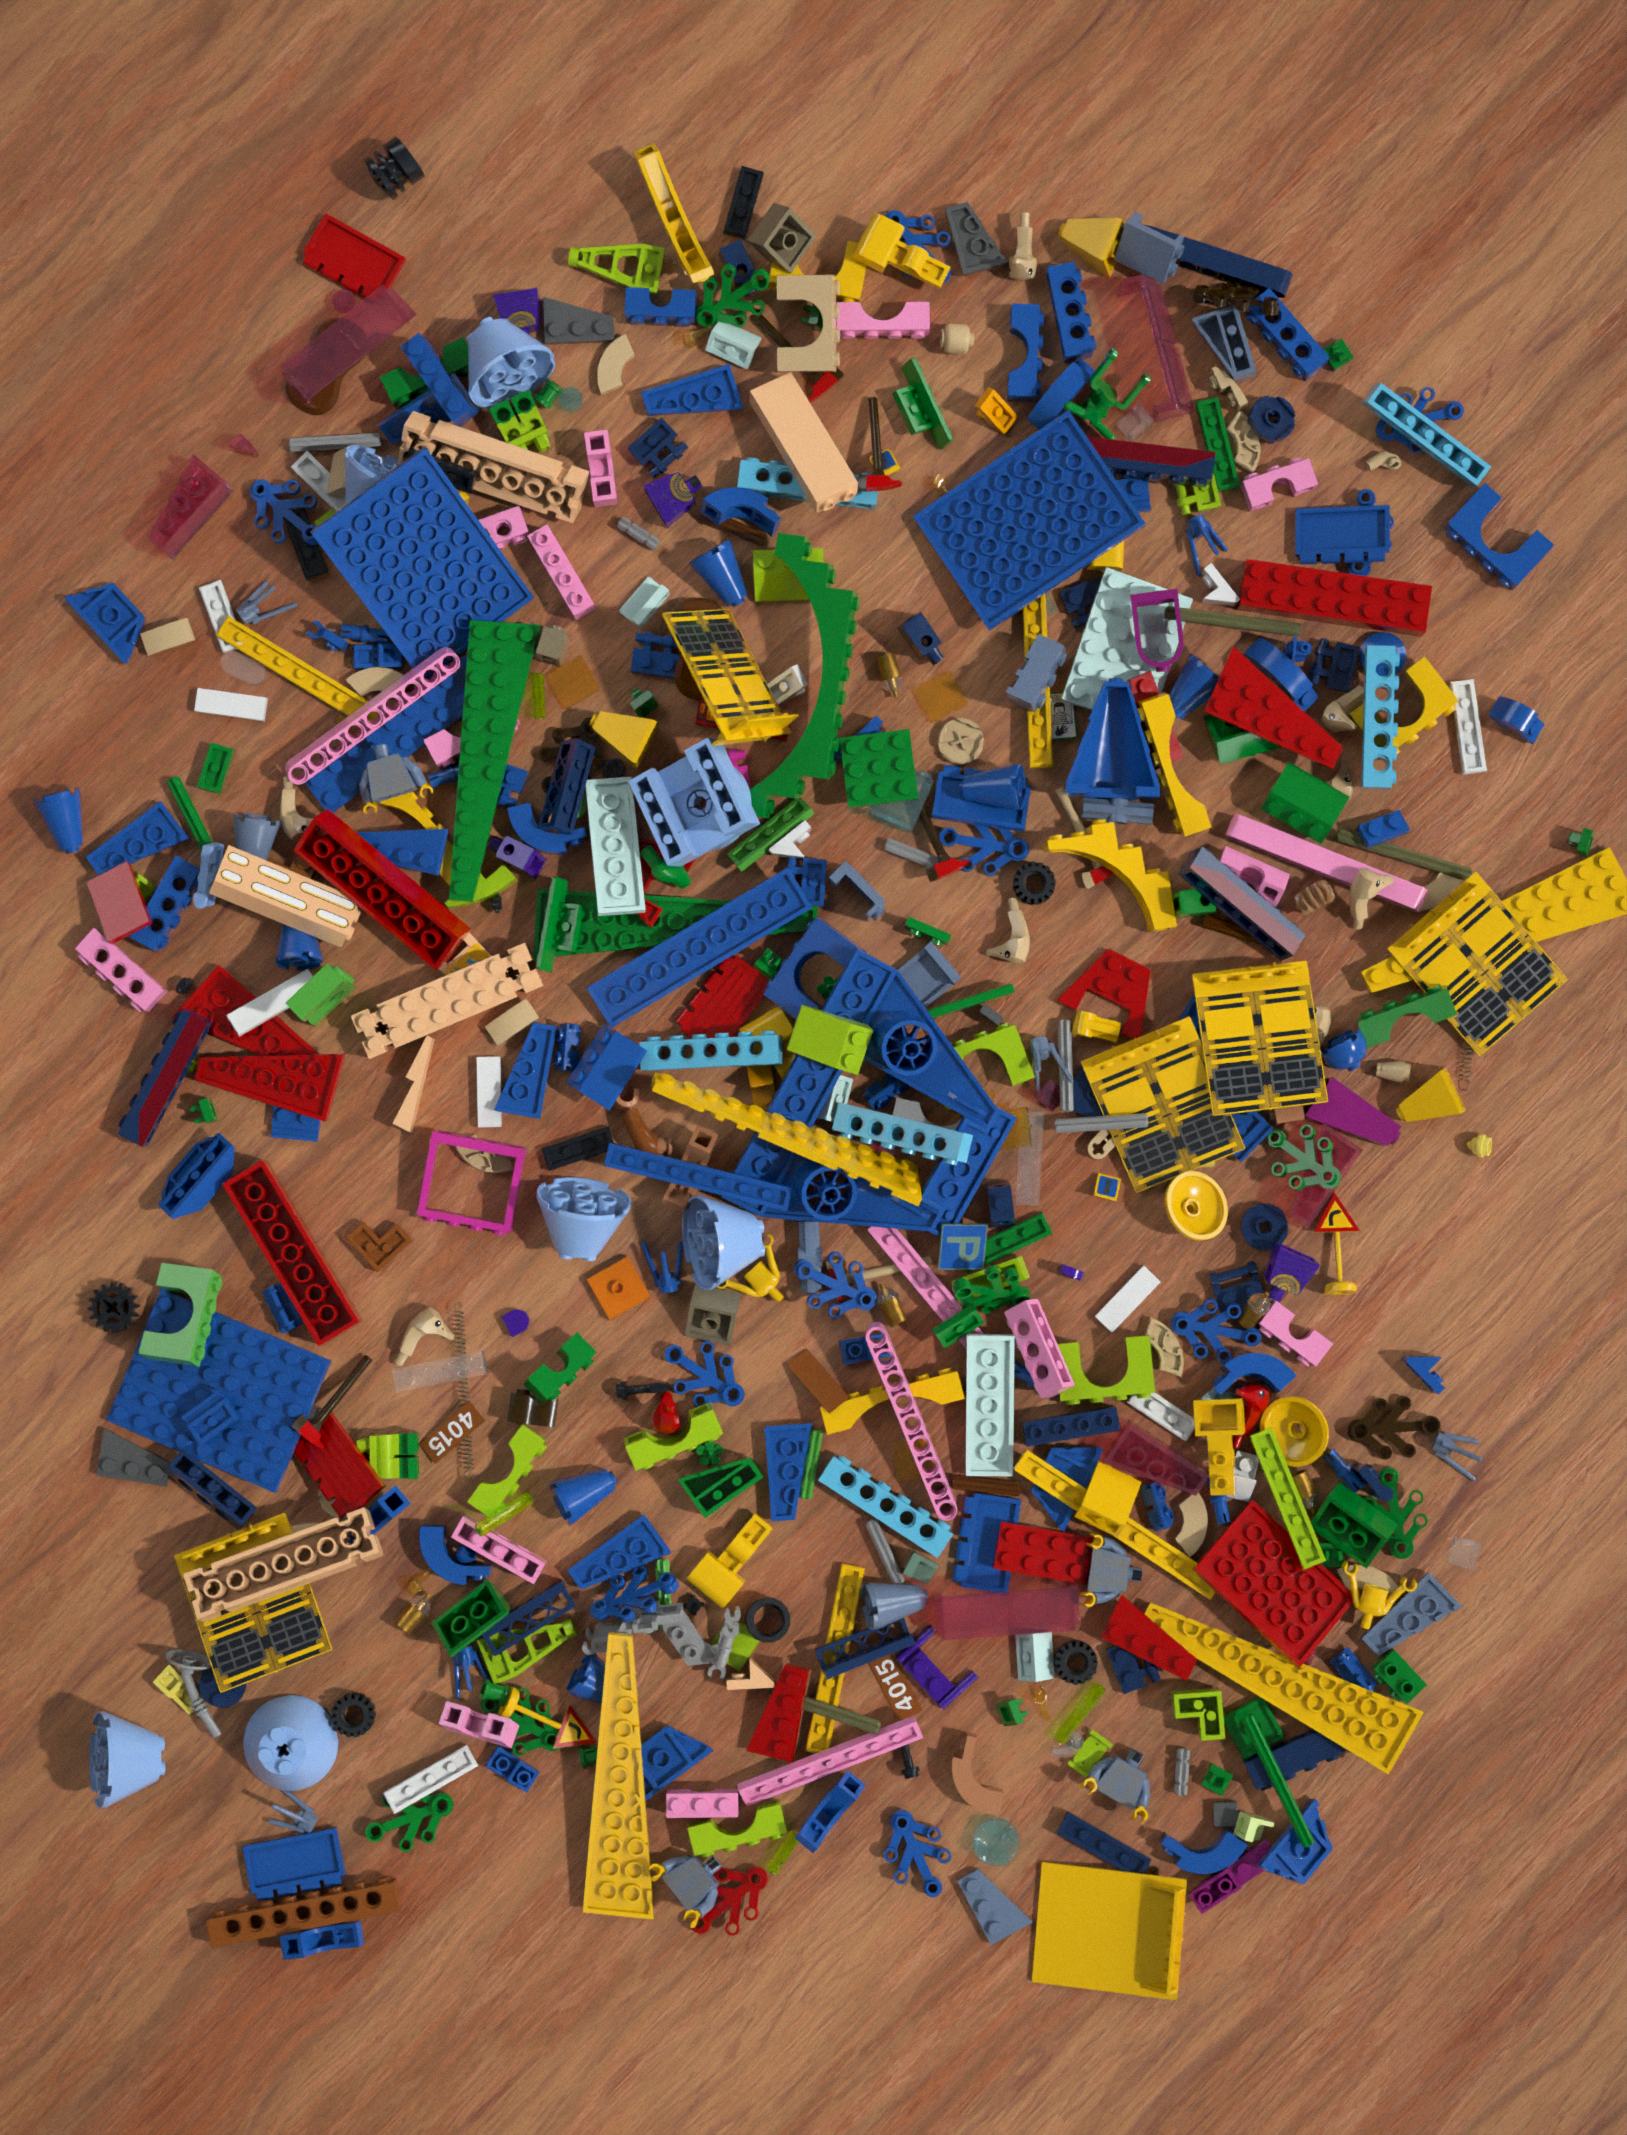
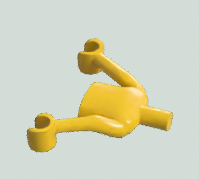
M766 1233L771 1240L770 1244H765L762 1241L770 1269L760 1261L743 1277L752 1288L729 1279L726 1280L725 1285H719L717 1288L724 1289L729 1287L757 1298L769 1294L779 1303L784 1296L775 1288L780 1279V1272L771 1247L774 1243L773 1235Z
M1348 1561L1342 1563V1570L1349 1578L1353 1604L1358 1611L1364 1613L1360 1625L1364 1629H1370L1373 1616L1386 1615L1405 1590L1412 1592L1417 1588L1415 1579L1412 1580L1410 1586L1406 1587L1407 1578L1403 1577L1400 1581L1401 1585L1388 1598V1589L1369 1583L1364 1584L1360 1597L1355 1576L1358 1572L1357 1564H1354L1352 1570L1347 1571Z

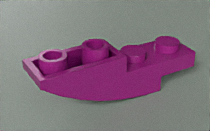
M1267 1838L1248 1851L1245 1849L1232 1865L1224 1870L1212 1873L1188 1893L1201 1914L1240 1890L1242 1885L1265 1871L1259 1869L1256 1865L1272 1847Z

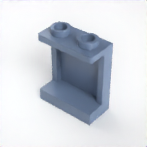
M1134 212L1125 224L1114 260L1164 284L1177 271L1178 264H1176V261L1182 255L1185 247L1182 245L1184 236L1179 235L1177 239H1171L1141 224L1144 215Z
M845 861L829 877V883L836 889L846 879L873 906L866 913L865 919L868 922L872 918L876 921L885 912L884 906L886 901Z
M932 942L927 944L924 949L898 969L925 1008L961 979L960 975Z

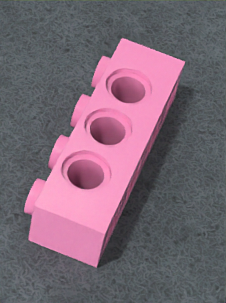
M519 506L479 520L500 551L505 549V545L511 543L518 545L527 541L526 538H528L529 531ZM503 526L510 528L507 535H498L499 528Z
M548 524L527 535L529 542L574 619L577 621L596 610L593 601Z
M93 928L75 948L80 953L78 957L88 966L92 963L97 968L95 973L103 980H111L115 984L112 988L121 996L126 994L132 999L130 1004L139 1012L142 1010L150 1012L168 992L119 947L109 943L107 937L96 928ZM106 950L108 954L107 960L100 963L98 961V954ZM119 966L125 968V974L121 978L115 976V970ZM140 981L142 983V990L135 994L132 986L135 982Z
M1025 1300L1005 1311L1007 1325L1015 1336L1016 1346L1023 1355L1025 1367L1031 1374L1034 1388L1040 1395V1398L1054 1397L1075 1386L1039 1300Z
M466 1514L461 1518L451 1536L456 1541L532 1584L537 1581L547 1563V1560Z

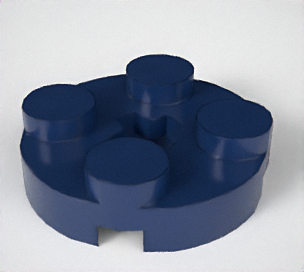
M1264 396L1252 406L1247 421L1253 432L1260 439L1268 444H1273L1274 442L1284 440L1294 430L1295 411L1292 405L1282 397ZM1268 415L1276 416V424L1271 423L1268 420Z
M1257 1204L1249 1208L1243 1215L1240 1228L1241 1235L1251 1247L1257 1250H1271L1275 1241L1282 1244L1287 1237L1288 1225L1286 1216L1275 1205ZM1268 1221V1227L1271 1228L1270 1231L1261 1233L1258 1224Z
M212 1667L204 1669L199 1678L201 1696L208 1704L218 1708L235 1705L241 1700L246 1690L245 1683L221 1693L216 1687L217 1682Z

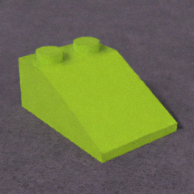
M801 1005L787 1050L833 1068L858 1075L873 1030L867 1024Z

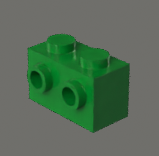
M1393 1648L1386 1651L1370 1666L1375 1671L1372 1676L1381 1685L1386 1683L1391 1688L1388 1693L1398 1702L1402 1700L1405 1704H1408L1427 1686Z

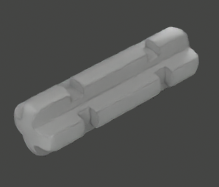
M622 517L617 524L618 529L624 533L627 532L629 536L640 543H645L646 547L651 550H655L660 543L659 538L654 535L650 536L648 531L635 523L632 524L626 517Z
M1178 1748L1176 1753L1178 1761H1176L1175 1768L1176 1784H1174V1793L1184 1796L1187 1795L1188 1790L1186 1782H1188L1189 1762L1187 1761L1190 1759V1750Z

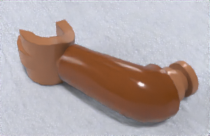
M634 1088L632 1090L630 1102L623 1101L619 1095L613 1107L623 1112L622 1116L635 1148L656 1154L666 1152L668 1155H671L672 1138L664 1140L663 1137H657L656 1133H652L648 1129L638 1109L634 1108L639 1098V1089Z

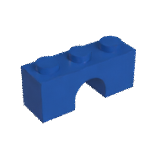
M626 287L625 319L630 321L631 324L641 325L644 322H653L654 325L664 326L667 323H676L677 326L681 327L695 324L696 290L672 289L670 303L666 306L658 307L650 301L649 288Z

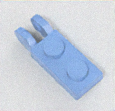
M218 842L203 845L201 851L198 891L194 893L193 897L194 906L198 909L214 905L217 896L209 894V891L223 859L224 845Z

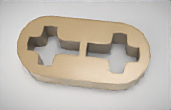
M1100 1130L1087 1145V1152L1091 1158L1102 1159L1116 1146L1113 1137L1109 1140L1105 1138L1109 1134V1130ZM1104 1140L1106 1144L1102 1147L1103 1154H1093L1094 1148L1092 1145L1094 1143L1098 1145Z

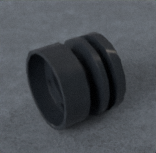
M396 136L383 145L387 154L386 157H383L378 151L373 152L378 163H375L369 156L364 159L373 181L392 200L398 197L393 188L394 186L401 193L405 192L402 183L403 179L409 184L414 185L425 177L417 161Z

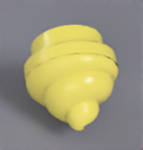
M1479 1134L1467 1142V1147L1477 1157L1489 1156L1492 1148V1138L1486 1137L1485 1134Z

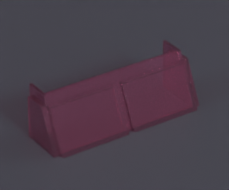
M1145 275L1123 279L1117 292V298L1138 292L1143 293L1171 402L1153 406L1149 419L1154 418L1155 422L1191 414L1190 409L1194 408L1179 349L1174 347V344H1177L1162 285Z
M382 285L281 364L280 368L284 371L282 377L306 405L313 396L404 324H409L417 314L392 287L387 289Z
M1068 1583L1067 1588L942 1596L941 1593L934 1594L937 1634H942V1640L1075 1631V1624L1080 1623L1079 1592L1076 1583Z

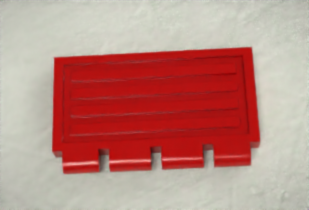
M327 213L324 214L302 252L305 256L302 262L303 265L316 272L323 266L320 274L335 283H338L341 277H344L341 281V286L355 294H358L361 288H363L360 296L373 304H376L379 298L385 299L407 261L406 257Z
M737 955L734 959L732 957L727 958L717 965V968L723 974L719 975L713 971L702 986L709 990V992L706 994L699 989L688 1003L695 1010L691 1012L684 1008L675 1021L682 1026L679 1030L691 1039L692 1035L706 1034V1039L715 1038V1034L729 1033V1037H734L765 997L763 994L766 991V985L769 980ZM711 1044L708 1046L707 1051L714 1056L716 1048Z
M332 1412L319 1431L321 1434L320 1442L324 1448L321 1449L300 1437L294 1450V1455L301 1465L309 1462L304 1469L314 1483L322 1480L317 1487L328 1502L334 1498L336 1499L331 1506L341 1519L347 1513L361 1509L386 1485Z

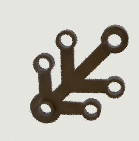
M1224 283L1223 289H1210L1206 285H1197L1190 292L1192 301L1197 303H1212L1216 307H1226L1228 303L1239 311H1249L1250 305L1259 306L1260 313L1270 316L1278 315L1280 304L1277 298L1265 297L1264 301L1255 300L1260 294V289L1256 287H1247L1246 293H1237V285L1233 283Z
M592 717L584 719L578 727L556 728L553 730L552 737L557 743H561V741L568 737L580 736V740L586 743L589 742L590 745L596 747L591 765L595 769L603 767L605 760L600 752L599 736L595 732L589 733L587 731ZM556 732H563V737L561 739H556ZM542 747L539 750L540 759L548 762L553 757H557L559 747ZM548 750L550 752V756L548 758H543V751ZM598 757L602 759L600 765H594L593 760ZM548 776L542 781V789L546 794L548 792L547 786L552 776Z
M1406 1396L1397 1398L1396 1406L1381 1424L1371 1425L1378 1414L1386 1411L1388 1408V1403L1385 1399L1376 1398L1373 1401V1407L1363 1419H1355L1349 1423L1347 1434L1354 1442H1366L1377 1452L1379 1458L1387 1460L1392 1456L1391 1448L1382 1445L1372 1436L1373 1434H1382L1400 1449L1404 1457L1410 1458L1416 1453L1414 1445L1406 1443L1396 1433L1422 1430L1426 1434L1433 1435L1440 1430L1441 1425L1438 1418L1431 1415L1423 1417L1421 1421L1394 1423L1404 1410H1408L1411 1407V1400ZM1402 1399H1406L1408 1402L1404 1408L1400 1406ZM1378 1401H1383L1384 1407L1381 1410L1376 1407ZM1429 1420L1433 1422L1431 1429H1427L1425 1426ZM1361 1426L1363 1429L1361 1435H1356L1355 1428ZM1406 1446L1412 1448V1452L1409 1455L1404 1453ZM1383 1448L1388 1449L1386 1457H1383L1380 1453Z

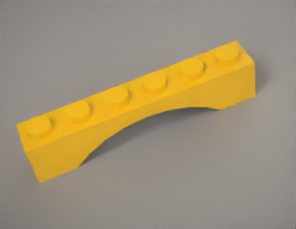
M1162 693L1139 701L1140 708H1138L1141 722L1144 721L1147 728L1144 731L1147 743L1152 744L1154 750L1151 753L1153 763L1160 768L1161 775H1158L1161 787L1167 790L1168 797H1165L1169 810L1174 812L1176 819H1173V825L1176 832H1180L1181 835L1186 837L1211 828L1205 805L1195 800L1184 789L1172 767L1169 740L1176 715L1169 694Z
M414 792L379 802L383 807L393 808L410 815L419 821L426 830L444 829L440 823L436 826L432 822L433 814L425 805L421 808L415 802L419 798ZM447 839L440 875L450 886L453 842L450 843Z
M951 1367L939 1370V1375L929 1377L928 1373L916 1376V1381L908 1383L914 1397L929 1399L941 1405L965 1399L958 1371H952ZM883 1385L870 1388V1393L861 1395L860 1391L847 1394L849 1398L830 1414L823 1406H820L827 1435L850 1429L864 1412L876 1404L890 1399Z

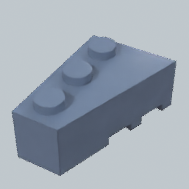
M1229 306L1192 318L1193 326L1235 383L1257 377L1240 314L1235 307Z
M1040 634L1037 635L1025 656L1026 661L1022 669H1018L1015 674L1017 679L1013 688L1008 686L1005 692L1011 703L1036 713L1038 708L1041 709L1047 697L1044 694L1048 687L1051 688L1057 677L1055 672L1058 666H1062L1066 660L1067 654L1065 653L1064 645Z

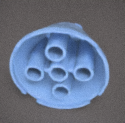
M487 317L480 322V326L466 337L468 342L469 396L477 406L490 408L505 400L509 402L511 397L528 389L532 393L545 382L547 377L549 378L555 368V356L552 351L509 322L508 319L493 320L492 317Z
M348 446L345 451L346 505L400 464L397 463L398 459L388 454L386 458L374 454L375 449L366 446Z
M562 1177L553 1179L552 1184L546 1185L544 1182L539 1185L536 1197L553 1246L559 1252V1257L567 1260L574 1257L582 1258L586 1261H595L596 1256L602 1251L631 1208L629 1195L620 1188L618 1192L608 1188L609 1183L589 1178Z
M701 1195L693 1196L688 1200V1203L691 1204L689 1209H684L682 1241L686 1263H691L695 1273L691 1274L699 1288L702 1290H712L759 1257L764 1256L765 1247L762 1243L761 1234L764 1232V1224L761 1219L757 1220L755 1215L750 1212Z
M287 1695L272 1699L257 1709L247 1724L243 1741L246 1761L256 1777L272 1788L283 1791H297L308 1788L319 1782L329 1772L335 1762L339 1739L337 1731L333 1726L334 1722L331 1721V1716L327 1710L310 1698L299 1695Z
M98 1711L95 1714L92 1724L97 1725L96 1733L90 1736L89 1749L90 1782L92 1792L97 1791L98 1799H94L96 1807L98 1809H105L158 1781L159 1776L165 1774V1762L161 1761V1751H164L165 1741L164 1737H159L157 1733L105 1711Z

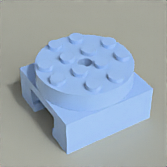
M706 738L684 750L686 757L659 772L655 768H651L628 781L667 866L681 867L709 851L724 848L734 842L741 834L760 824L751 805V794L745 778L732 765L724 745H711L718 739ZM705 798L707 799V805L703 810L701 801Z

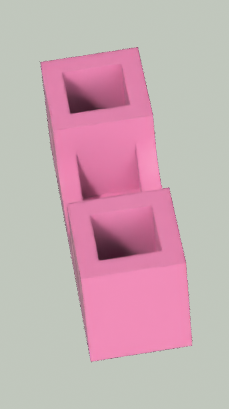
M608 430L585 432L594 506L618 505Z
M1297 458L1288 462V466L1280 468V465H1276L1267 469V473L1262 475L1253 473L1246 476L1240 487L1249 512L1273 503L1274 497L1271 487L1276 483L1286 484L1290 488L1293 497L1315 490L1318 482L1310 459L1302 460V458Z
M1225 846L1219 861L1227 865L1239 878L1250 883L1257 893L1261 894L1269 904L1276 907L1285 891L1290 874Z
M1273 1301L1267 1308V1313L1257 1323L1261 1326L1259 1331L1268 1338H1271L1272 1335L1280 1341L1278 1345L1288 1353L1291 1350L1299 1355L1297 1360L1305 1366L1309 1367L1310 1364L1317 1366L1333 1343L1314 1329H1311L1302 1339L1292 1337L1289 1332V1324L1295 1314L1279 1302Z
M446 1701L439 1721V1725L448 1731L512 1748L519 1725L510 1718L492 1713L484 1715L466 1706Z
M667 1789L666 1818L738 1817V1789H715L709 1792H694L691 1789Z

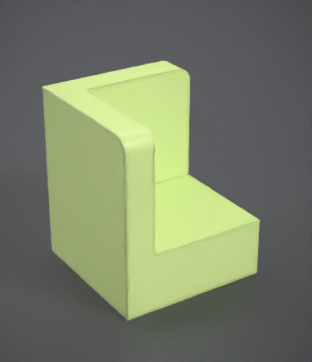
M1240 1811L1234 1835L1249 1842H1253V1840L1259 1841L1264 1825L1274 1827V1822L1262 1816Z

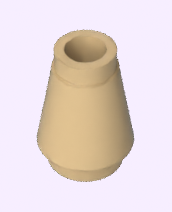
M1405 1061L1377 1063L1376 1076L1401 1084L1409 1082L1411 1064L1405 1063Z

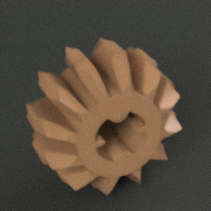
M1321 880L1296 894L1294 902L1298 911L1303 916H1308L1333 902L1335 895L1327 881Z

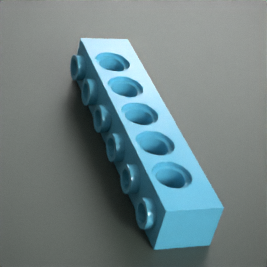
M1374 384L1361 402L1362 405L1469 486H1478L1491 468L1489 464L1384 384Z
M751 457L741 460L737 488L750 489L769 497L808 501L789 467L783 465V462L772 460L769 463H763L759 459ZM760 472H765L769 475V478L762 482L757 480L756 476ZM867 472L861 473V475H872V474H873V473H867ZM853 474L856 480H858L859 475ZM783 475H788L792 478V481L785 485L779 479ZM860 491L851 500H843L835 505L876 510L878 491Z
M1367 645L1365 648L1361 789L1389 790L1392 788V784H1396V770H1392V760L1397 759V746H1393V737H1397L1398 724L1393 723L1394 713H1398V699H1394V690L1399 688V676H1395V666H1399L1400 653L1396 652V646ZM1378 665L1386 666L1388 675L1384 677L1379 676L1376 673V667ZM1376 689H1385L1388 694L1387 699H1377L1375 696ZM1375 713H1385L1387 716L1386 723H1377L1374 718ZM1375 736H1383L1386 739V745L1384 747H1377L1374 744ZM1375 759H1382L1385 762L1386 766L1383 771H1378L1373 767Z
M761 1031V1036H752V1032H739L738 1037H729V1033L715 1034V1038L707 1039L706 1034L692 1035V1039L684 1040V1036H669V1041H661V1037H647V1042H640V1046L647 1050L640 1062V1067L643 1071L784 1064L783 1038L781 1035H775V1031ZM756 1042H760L762 1045V1050L758 1055H755L753 1052V1045ZM736 1043L739 1047V1052L732 1056L730 1046ZM713 1044L716 1048V1053L714 1056L709 1057L707 1048ZM690 1045L693 1049V1054L690 1058H686L684 1050ZM664 1047H668L670 1050V1056L667 1059H663L661 1055Z
M840 1102L838 1103L832 1130L840 1132L839 1136L853 1140L855 1135L861 1137L860 1142L873 1145L875 1140L881 1142L880 1147L894 1150L895 1146L902 1147L901 1152L915 1155L916 1151L923 1152L922 1157L936 1160L937 1156L943 1157L944 1163L956 1166L958 1161L967 1163L973 1135ZM862 1119V1127L858 1129V1123ZM883 1125V1131L879 1135V1127ZM901 1130H903L904 1136L900 1140L899 1133L901 1132ZM922 1135H924V1136H925V1141H924V1143L921 1145V1144H920V1138H921ZM945 1140L946 1146L941 1150V1143Z
M841 1454L838 1458L833 1455L818 1481L937 1558L940 1556L953 1535L949 1531L950 1525L941 1519L938 1522L930 1518L931 1513L921 1506L918 1509L910 1505L911 1500L901 1493L898 1496L890 1492L891 1487L881 1480L877 1484L870 1479L871 1474L861 1467L857 1471L850 1466L852 1462ZM845 1472H849L854 1476V1481L850 1485H844L840 1481V1476ZM864 1485H869L874 1489L873 1495L869 1498H864L860 1494V1489ZM884 1498H889L894 1503L893 1508L889 1511H884L880 1507V1502ZM904 1511L911 1512L913 1514L912 1522L908 1524L902 1523L900 1521L901 1513ZM924 1524H929L933 1527V1533L928 1537L920 1534V1528Z

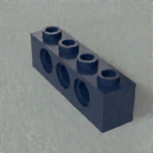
M1115 1406L1021 1422L1027 1447L1121 1431L1117 1407Z
M182 1449L167 1467L166 1473L237 1530H241L254 1515L257 1509L256 1506L186 1450Z

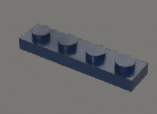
M1067 1811L1056 1831L1057 1834L1122 1871L1144 1874L1152 1860L1145 1854Z

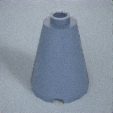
M234 813L233 824L236 848L267 861L281 820L275 818V822L269 821L270 816L243 813V817H239L238 813Z
M870 1582L862 1584L861 1599H865V1607H862L868 1628L877 1630L925 1609V1604L928 1603L926 1589L923 1590L920 1585Z

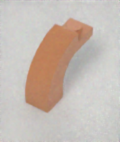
M697 1125L682 1160L706 1166L719 1135ZM670 1183L661 1203L683 1212L695 1188Z
M966 1732L965 1738L960 1739L958 1752H961L962 1755L952 1754L951 1771L955 1786L959 1794L970 1806L980 1812L999 1817L1004 1794L1003 1789L983 1785L972 1774L971 1762L977 1737L976 1734Z

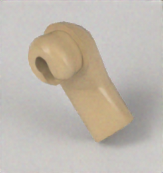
M1382 451L1366 460L1365 465L1369 471L1379 466L1396 470L1400 468L1401 460L1393 453Z

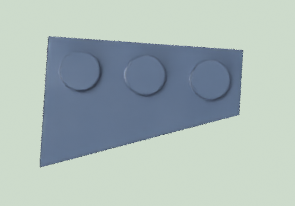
M978 1868L957 1879L991 1945L1033 1923Z

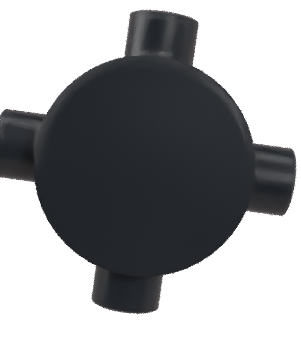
M498 893L492 896V910H495V913H499L503 905L502 896Z
M184 977L177 984L176 992L178 994L180 992L185 994L192 986V979Z
M691 1595V1598L683 1606L695 1616L700 1608L704 1607V1602H700L696 1595Z

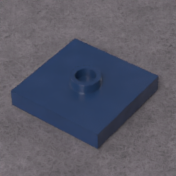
M1081 1065L1073 1082V1111L1084 1117L1103 1116Z

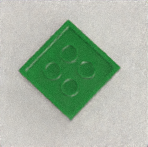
M910 729L840 738L848 809L918 800Z

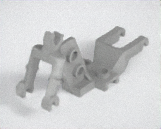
M660 1600L655 1601L657 1609L652 1613H645L644 1610L637 1608L633 1609L635 1618L630 1622H623L622 1619H617V1621L612 1623L595 1625L594 1633L591 1632L589 1627L586 1628L585 1636L588 1640L592 1641V1644L589 1647L587 1642L584 1641L582 1650L585 1654L592 1655L607 1652L609 1632L631 1634L633 1630L634 1633L649 1634L658 1630V1625H662L664 1632L687 1666L711 1663L708 1668V1676L711 1677L714 1669H719L721 1671L720 1679L723 1680L726 1673L725 1665L733 1648L731 1647L733 1639L739 1633L737 1621L740 1620L741 1609L736 1606L735 1613L731 1614L730 1609L725 1608V1622L719 1633L718 1644L715 1645L705 1643L684 1612L682 1603L660 1605Z

